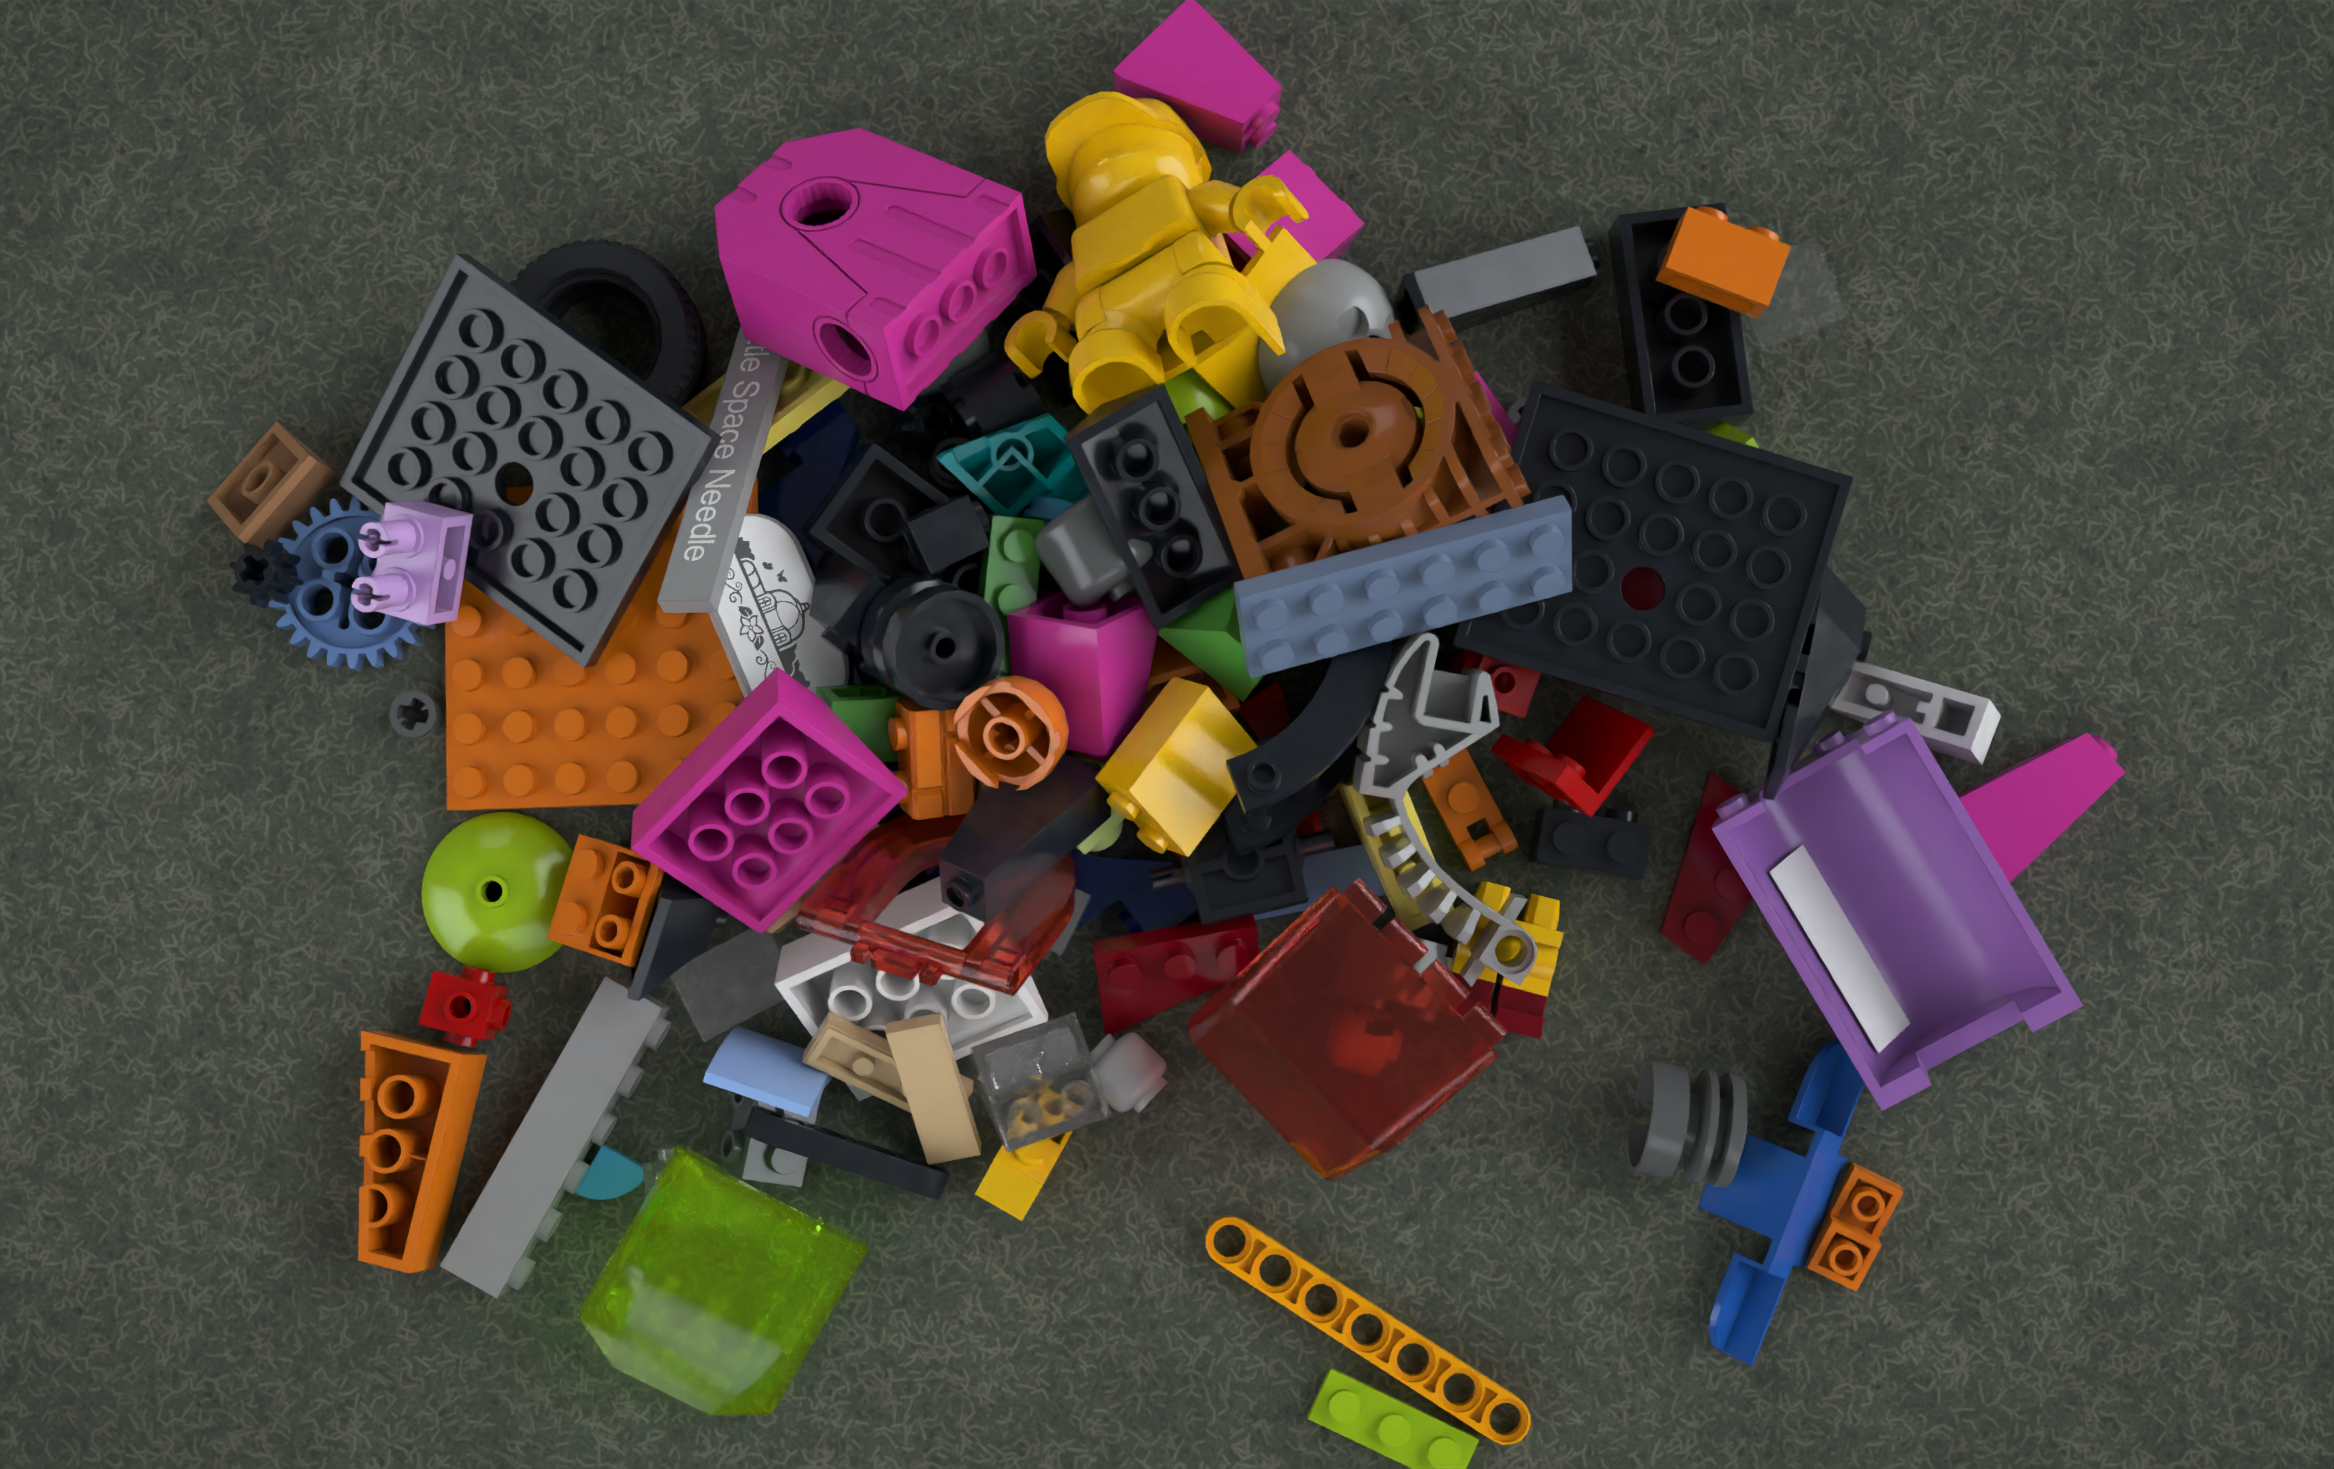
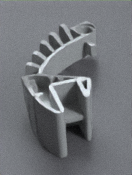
M1427 632L1402 637L1392 647L1383 687L1370 716L1357 737V748L1362 751V754L1357 755L1355 759L1353 789L1360 794L1389 798L1392 809L1364 817L1363 825L1366 834L1376 837L1397 826L1400 827L1404 837L1378 848L1379 856L1385 867L1394 869L1416 852L1422 862L1405 870L1396 877L1398 886L1404 895L1412 899L1419 895L1435 876L1443 882L1425 893L1416 903L1422 915L1432 923L1437 925L1441 923L1445 933L1451 938L1466 945L1474 933L1480 913L1490 919L1470 950L1471 956L1460 971V975L1471 987L1486 965L1518 986H1521L1537 958V946L1533 937L1514 922L1528 899L1522 895L1510 893L1498 912L1461 887L1439 867L1424 847L1407 815L1403 801L1408 787L1418 777L1421 776L1424 780L1434 774L1432 768L1436 766L1440 769L1449 764L1448 758L1500 726L1498 707L1490 674L1470 666H1465L1461 674L1434 670L1439 647L1438 638L1434 634ZM1457 896L1465 901L1448 913ZM1505 936H1518L1520 939L1518 954L1507 961L1498 960L1495 955L1497 943Z

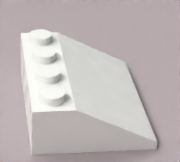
M940 876L782 946L774 982L776 988L812 1037L829 1012L887 1039L886 1027L888 1022L941 1012L955 1060L1048 1021L1049 1015L1002 911L986 924L963 912L954 910L951 906L942 902ZM846 1083L858 1101L873 1096Z

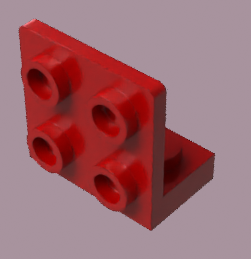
M1583 696L1545 747L1530 737H1527L1522 743L1508 735L1502 734L1490 751L1530 787L1592 817L1633 761L1639 756L1644 746L1653 736L1654 729L1646 722L1588 696Z

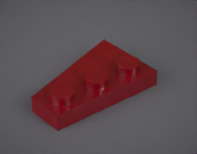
M1712 771L1708 772L1701 801L1691 826L1686 849L1658 932L1702 965L1707 963L1753 899L1712 830V825L1719 817L1715 810L1716 807L1741 792Z
M1254 916L1202 928L1200 922L1091 941L1105 1037L1109 1033H1116L1260 968L1257 925Z

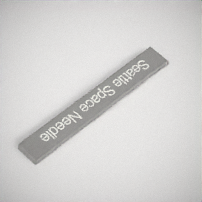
M741 325L710 424V429L723 438L700 479L691 487L657 599L664 613H712L718 611L790 359L746 340Z

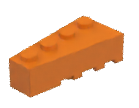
M361 1031V1051H365V1078H360V1101H365L364 1135H360L359 1157H364V1186L359 1187L358 1261L409 1274L436 1268L488 1055L388 1031Z

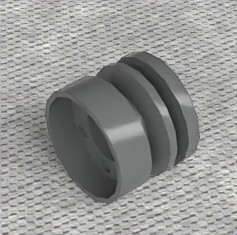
M1647 1059L1638 1075L1633 1099L1652 1102L1649 1127L1636 1124L1629 1125L1627 1139L1629 1170L1633 1174L1669 1179L1674 1174L1681 1156H1683L1685 1177L1690 1183L1699 1184L1706 1175L1707 1182L1711 1186L1726 1189L1732 1183L1737 1172L1747 1134L1748 1104L1747 1087L1744 1077L1737 1073L1725 1072L1718 1080L1717 1072L1704 1068L1698 1074L1693 1089L1690 1091L1687 1067L1681 1064Z

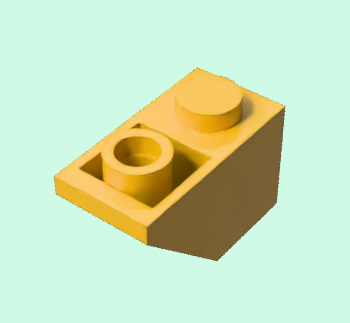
M1037 1084L995 1156L975 1195L1022 1221L1084 1111Z

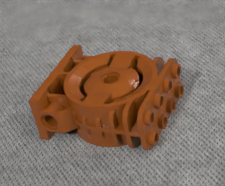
M1428 304L1419 308L1418 312L1425 329L1409 337L1399 320L1388 324L1393 339L1370 337L1356 339L1331 346L1314 354L1291 370L1276 385L1265 403L1251 401L1216 420L1212 419L1204 406L1184 416L1244 580L1474 519L1475 517L1489 515L1491 512L1488 507L1503 499H1507L1511 508L1524 505L1522 498L1531 494V491L1517 463H1514L1510 454L1512 451L1498 421L1494 419L1491 412L1493 410L1491 403L1479 380L1476 381L1473 370H1475L1461 340H1458L1444 309L1433 313ZM1413 407L1424 408V435L1420 418ZM1411 473L1413 481L1405 487L1403 480ZM1306 478L1310 485L1326 498L1316 496L1302 488L1304 479ZM1343 503H1355L1358 512L1347 514Z

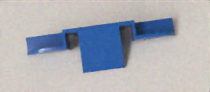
M1833 1039L1825 1044L1813 1058L1787 1119L1815 1133L1806 1157L1746 1134L1743 1152L1732 1183L1726 1189L1713 1187L1707 1183L1698 1205L1702 1209L1773 1239L1764 1263L1734 1252L1710 1316L1709 1336L1711 1345L1717 1350L1752 1367L1793 1265L1800 1268L1805 1266L1847 1158L1839 1155L1838 1151L1865 1082L1837 1039Z

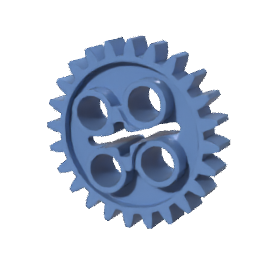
M355 496L351 499L348 511L344 504L335 498L330 499V515H326L321 510L311 507L310 516L313 524L307 526L294 520L292 525L299 535L296 540L293 541L281 537L278 542L283 543V548L288 553L301 558L295 567L298 572V578L304 582L303 585L295 586L294 590L288 594L289 604L285 605L273 600L269 602V607L287 612L276 625L284 630L297 628L289 642L299 648L310 643L307 657L319 661L327 653V665L339 669L347 657L350 669L362 671L366 656L372 666L379 669L384 668V652H388L393 658L398 660L405 659L401 644L406 641L420 647L422 642L415 631L419 626L434 630L436 625H423L385 614L383 623L379 627L370 630L365 621L367 612L357 610L351 601V593L361 592L362 589L357 590L347 587L350 578L372 576L377 565V558H370L360 550L359 539L370 537V535L360 534V530L365 523L372 521L380 522L381 516L371 508L367 510V505ZM346 539L349 546L348 554L341 562L332 564L329 558L331 546L337 540ZM329 589L334 597L333 605L326 614L318 616L314 608L315 600L322 591ZM348 617L350 624L349 627L344 630L342 629L341 625L342 622Z

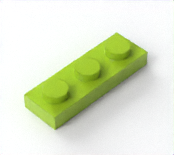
M1332 1367L1329 1368L1307 1415L1309 1420L1412 1469H1466L1479 1442L1477 1436Z

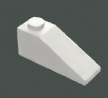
M1855 662L1848 681L1830 710L1863 723L1888 710H1893L1896 717L1909 716L1929 749L1979 765H1983L2001 717L1990 699L1860 662Z

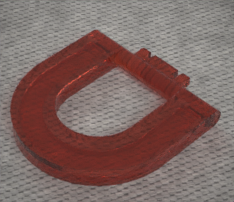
M906 813L873 829L847 853L802 904L797 914L796 925L801 930L852 945L850 951L851 961L862 965L870 959L872 968L910 980L919 973V983L928 986L936 985L937 981L944 974L1014 996L1064 931L1072 917L1076 903L1074 862L1069 852L990 922L985 923L964 949L955 948L874 922L911 878L927 868L939 865L940 855L967 815H943V817L918 820L913 819Z

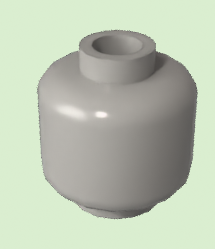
M1135 1032L1125 1033L1118 1040L1109 1033L1087 1056L1094 1063L1087 1075L1088 1084L1118 1112L1124 1113L1133 1108L1137 1113H1140L1168 1083L1163 1077L1167 1067L1166 1061Z

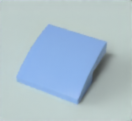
M736 1026L716 1052L705 1073L703 1082L808 1118L817 1109L823 1089L832 1080V1076L802 1063L804 1048Z

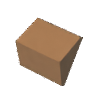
M276 421L206 501L238 539L244 543L247 542L259 546L263 550L267 539L278 542L280 537L283 538L293 527L292 522L294 520L298 521L339 473Z

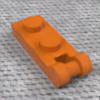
M1464 748L1448 758L1449 764L1440 769L1438 766L1432 768L1433 775L1425 780L1421 776L1419 778L1467 869L1472 873L1485 866V859L1500 851L1503 855H1506L1518 849L1519 846L1469 752ZM1483 818L1490 833L1474 841L1466 827Z

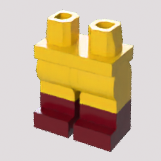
M1481 880L1474 897L1499 912L1508 898L1511 888ZM1532 893L1529 894L1523 921L1515 920L1514 922L1533 937L1537 946V958L1521 986H1518L1501 974L1499 975L1492 1004L1490 1001L1498 972L1486 965L1472 987L1460 975V971L1472 954L1470 950L1490 921L1489 918L1480 913L1474 933L1468 943L1465 945L1456 940L1453 942L1452 947L1458 950L1442 1011L1439 1013L1484 1025L1489 1024L1492 1027L1541 1039L1545 1021L1543 1017L1556 967L1558 950L1564 932L1556 931L1559 921L1560 901ZM1516 935L1503 937L1495 948L1496 958L1501 961L1514 958L1520 950L1519 937Z

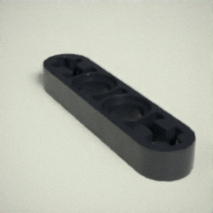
M752 1107L743 1130V1134L759 1142L932 1199L939 1200L941 1198L950 1174L942 1168L928 1165V1163L763 1107Z

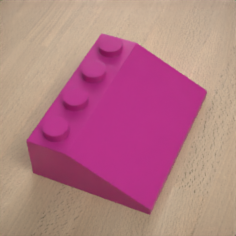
M776 667L633 811L631 849L759 934H763L907 795V788L819 696Z

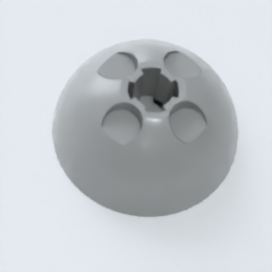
M1323 259L1316 261L1318 264L1297 274L1282 288L1272 302L1270 309L1277 317L1286 353L1278 356L1260 336L1258 344L1260 376L1269 395L1291 370L1307 358L1326 348L1346 341L1368 337L1393 339L1388 324L1397 320L1394 307L1383 287L1369 273L1341 259Z

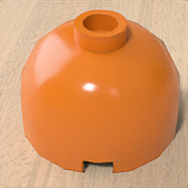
M1018 675L990 680L966 696L955 713L954 725L958 723L957 732L959 740L955 742L957 754L968 771L990 787L998 788L999 781L1019 785L1020 787L1017 790H1026L1053 771L1067 748L1069 728L1064 708L1055 694L1036 680Z

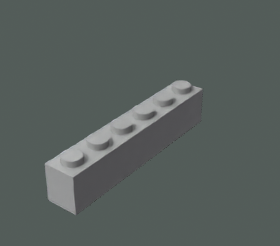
M605 976L440 1267L495 1298L508 1293L511 1287L517 1291L522 1288L536 1264L535 1261L528 1257L539 1239L546 1243L553 1235L563 1216V1213L556 1210L566 1191L571 1194L577 1191L590 1168V1165L583 1162L593 1143L602 1146L617 1122V1117L610 1113L619 1097L622 1095L628 1099L641 1081L645 1070L638 1067V1064L648 1047L654 1051L657 1050L671 1027V1022L665 1019L671 1008L670 1006L649 994L639 1001L628 999V983L617 976Z

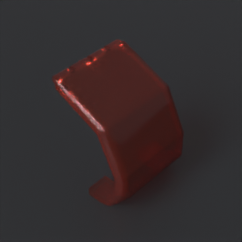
M1359 877L1342 893L1332 885L1234 979L1218 986L1192 1013L1187 1024L1189 1038L1198 1050L1318 1175L1325 1180L1333 1182L1344 1180L1397 1147L1499 1057L1492 1048L1508 1032L1479 1001L1463 1017L1460 1016L1455 1009L1469 996L1470 992L1438 959H1435L1421 973L1413 967L1429 949L1397 916L1380 931L1371 924L1387 909V906Z

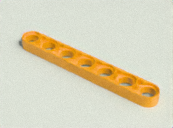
M1224 1215L1215 1219L1209 1225L1205 1234L1207 1251L1215 1262L1490 1440L1501 1445H1513L1527 1435L1531 1425L1530 1413L1524 1402L1509 1390L1244 1219L1234 1215ZM1225 1225L1239 1227L1245 1235L1244 1247L1235 1255L1221 1254L1215 1248V1233ZM1270 1255H1281L1291 1265L1288 1279L1279 1285L1268 1284L1260 1276L1259 1268L1261 1262ZM1317 1284L1328 1285L1336 1293L1335 1306L1326 1314H1315L1305 1304L1307 1292ZM1362 1314L1375 1315L1382 1323L1380 1337L1370 1344L1357 1342L1351 1334L1353 1321ZM1416 1343L1426 1349L1428 1361L1422 1371L1409 1374L1399 1368L1397 1356L1404 1346ZM1456 1373L1468 1375L1474 1383L1472 1396L1462 1403H1453L1444 1395L1443 1386L1445 1381ZM1501 1403L1515 1405L1519 1411L1520 1420L1518 1425L1508 1433L1495 1431L1490 1425L1491 1411Z

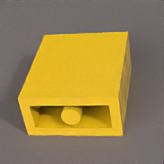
M1173 676L1095 779L1110 795L1106 800L1108 805L1122 817L1134 821L1140 828L1137 836L1145 845L1161 854L1168 849L1189 857L1236 794L1226 767V760L1245 754L1258 746L1208 686Z

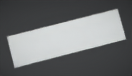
M1802 844L1769 873L1876 1051L1880 1053L1911 1023Z

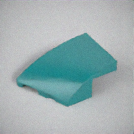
M1049 413L946 450L936 457L993 512L1001 516L1023 518L1024 509H1030L1033 497L1054 498L1075 504L1090 495L1063 439L1068 431Z

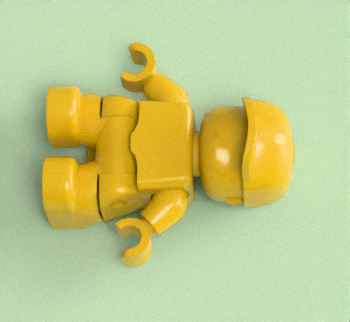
M1101 91L1086 96L1063 110L1048 127L1045 134V147L1048 161L1056 175L1057 193L1061 201L1073 213L1077 229L1073 231L1071 237L1073 260L1058 272L1042 307L1043 311L1034 310L1025 314L1009 330L1004 350L1009 358L1029 378L1034 379L1042 373L1045 359L1051 352L1055 351L1065 362L1069 363V376L1073 397L1079 407L1090 415L1103 403L1154 384L1165 383L1167 380L1187 371L1231 344L1250 327L1256 331L1278 356L1286 353L1277 317L1250 280L1239 273L1233 266L1222 234L1244 233L1258 250L1266 252L1271 241L1265 236V232L1279 218L1290 216L1296 223L1308 219V212L1282 180L1274 175H1262L1252 179L1242 188L1220 180L1209 181L1212 167L1202 144L1184 120L1169 105L1155 98H1131L1119 92ZM1069 331L1076 332L1079 341L1078 343L1077 340L1069 333Z

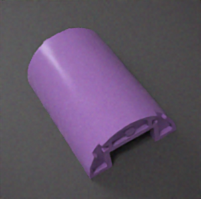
M1888 710L1866 722L1862 729L1844 737L1840 730H1835L1819 738L1811 744L1814 752L1796 763L1774 800L1762 798L1764 781L1746 795L1744 792L1737 794L1717 806L1715 810L1719 817L1712 825L1714 834L1882 1111L1931 1086L1927 1070L2016 1023L2025 1020L2033 1033L2083 1006L1909 716L1896 717L1893 710ZM1767 769L1764 770L1763 773H1762L1765 778H1766ZM1802 844L1911 1023L1880 1053L1876 1051L1769 873Z

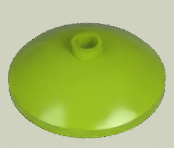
M493 812L463 822L448 833L438 844L424 872L421 892L422 906L431 933L441 947L459 962L495 973L521 971L545 961L563 946L561 943L547 939V935L571 862L573 850L565 839L552 827L524 814ZM494 881L498 882L502 887V896L496 902L490 901L486 895L488 885Z

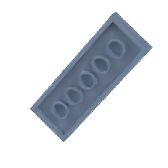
M1564 495L1233 583L1243 659L1250 679L1572 592L1571 507Z

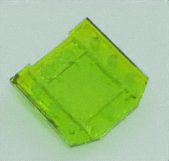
M678 1144L581 1306L578 1315L585 1328L615 1369L709 1415L772 1414L867 1253L869 1246L866 1242L821 1218L816 1220L735 1178L728 1173L726 1168Z

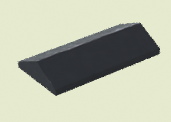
M1163 383L1148 386L1101 404L1063 437L1110 538L1127 566L1129 578L1149 620L1156 630L1233 586V583L1244 579L1208 480ZM1131 539L1148 542L1153 548L1152 557L1140 568L1128 544V541Z

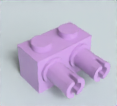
M418 499L386 502L384 514L380 522L372 521L365 523L360 530V534L370 535L369 538L359 539L360 550L370 558H377V565L372 576H362L353 582L352 588L362 589L361 592L351 593V601L354 607L361 612L377 611L423 625L457 620L473 514Z

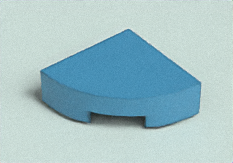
M603 1144L578 1187L576 1194L595 1200L617 1198L642 1184L652 1169L609 1145Z

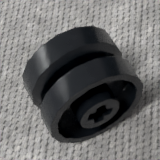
M926 574L906 576L883 588L868 607L861 628V652L870 673L887 688L906 696L909 700L920 706L938 711L958 709L966 696L988 681L997 678L1005 655L1004 629L996 610L982 597L961 589L948 581Z

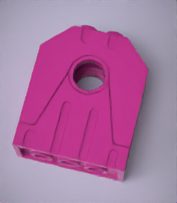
M862 128L783 143L769 160L761 163L738 184V188L734 192L727 194L714 206L719 258L745 339L866 395L869 394V396L901 411H905L916 400L915 397L924 388L926 389L950 365V362L984 331L983 328L991 320L994 321L1016 298V295L1038 276L1021 192L988 179L984 180L981 176Z

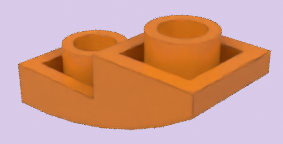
M1851 1162L1811 1248L1806 1262L1807 1268L1857 1292L1882 1246L1879 1236L1904 1193L1901 1185Z

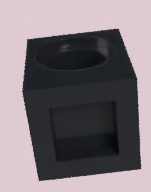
M956 495L898 522L920 573L932 574L991 546L985 534L991 531L988 517L978 501L971 503L968 495Z

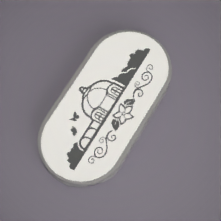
M756 513L745 514L718 611L708 613L744 697L746 698L776 667L783 670L814 694H816L817 686L848 685V656L838 652L820 637L825 628L809 615L816 579L798 539L790 529L778 520Z

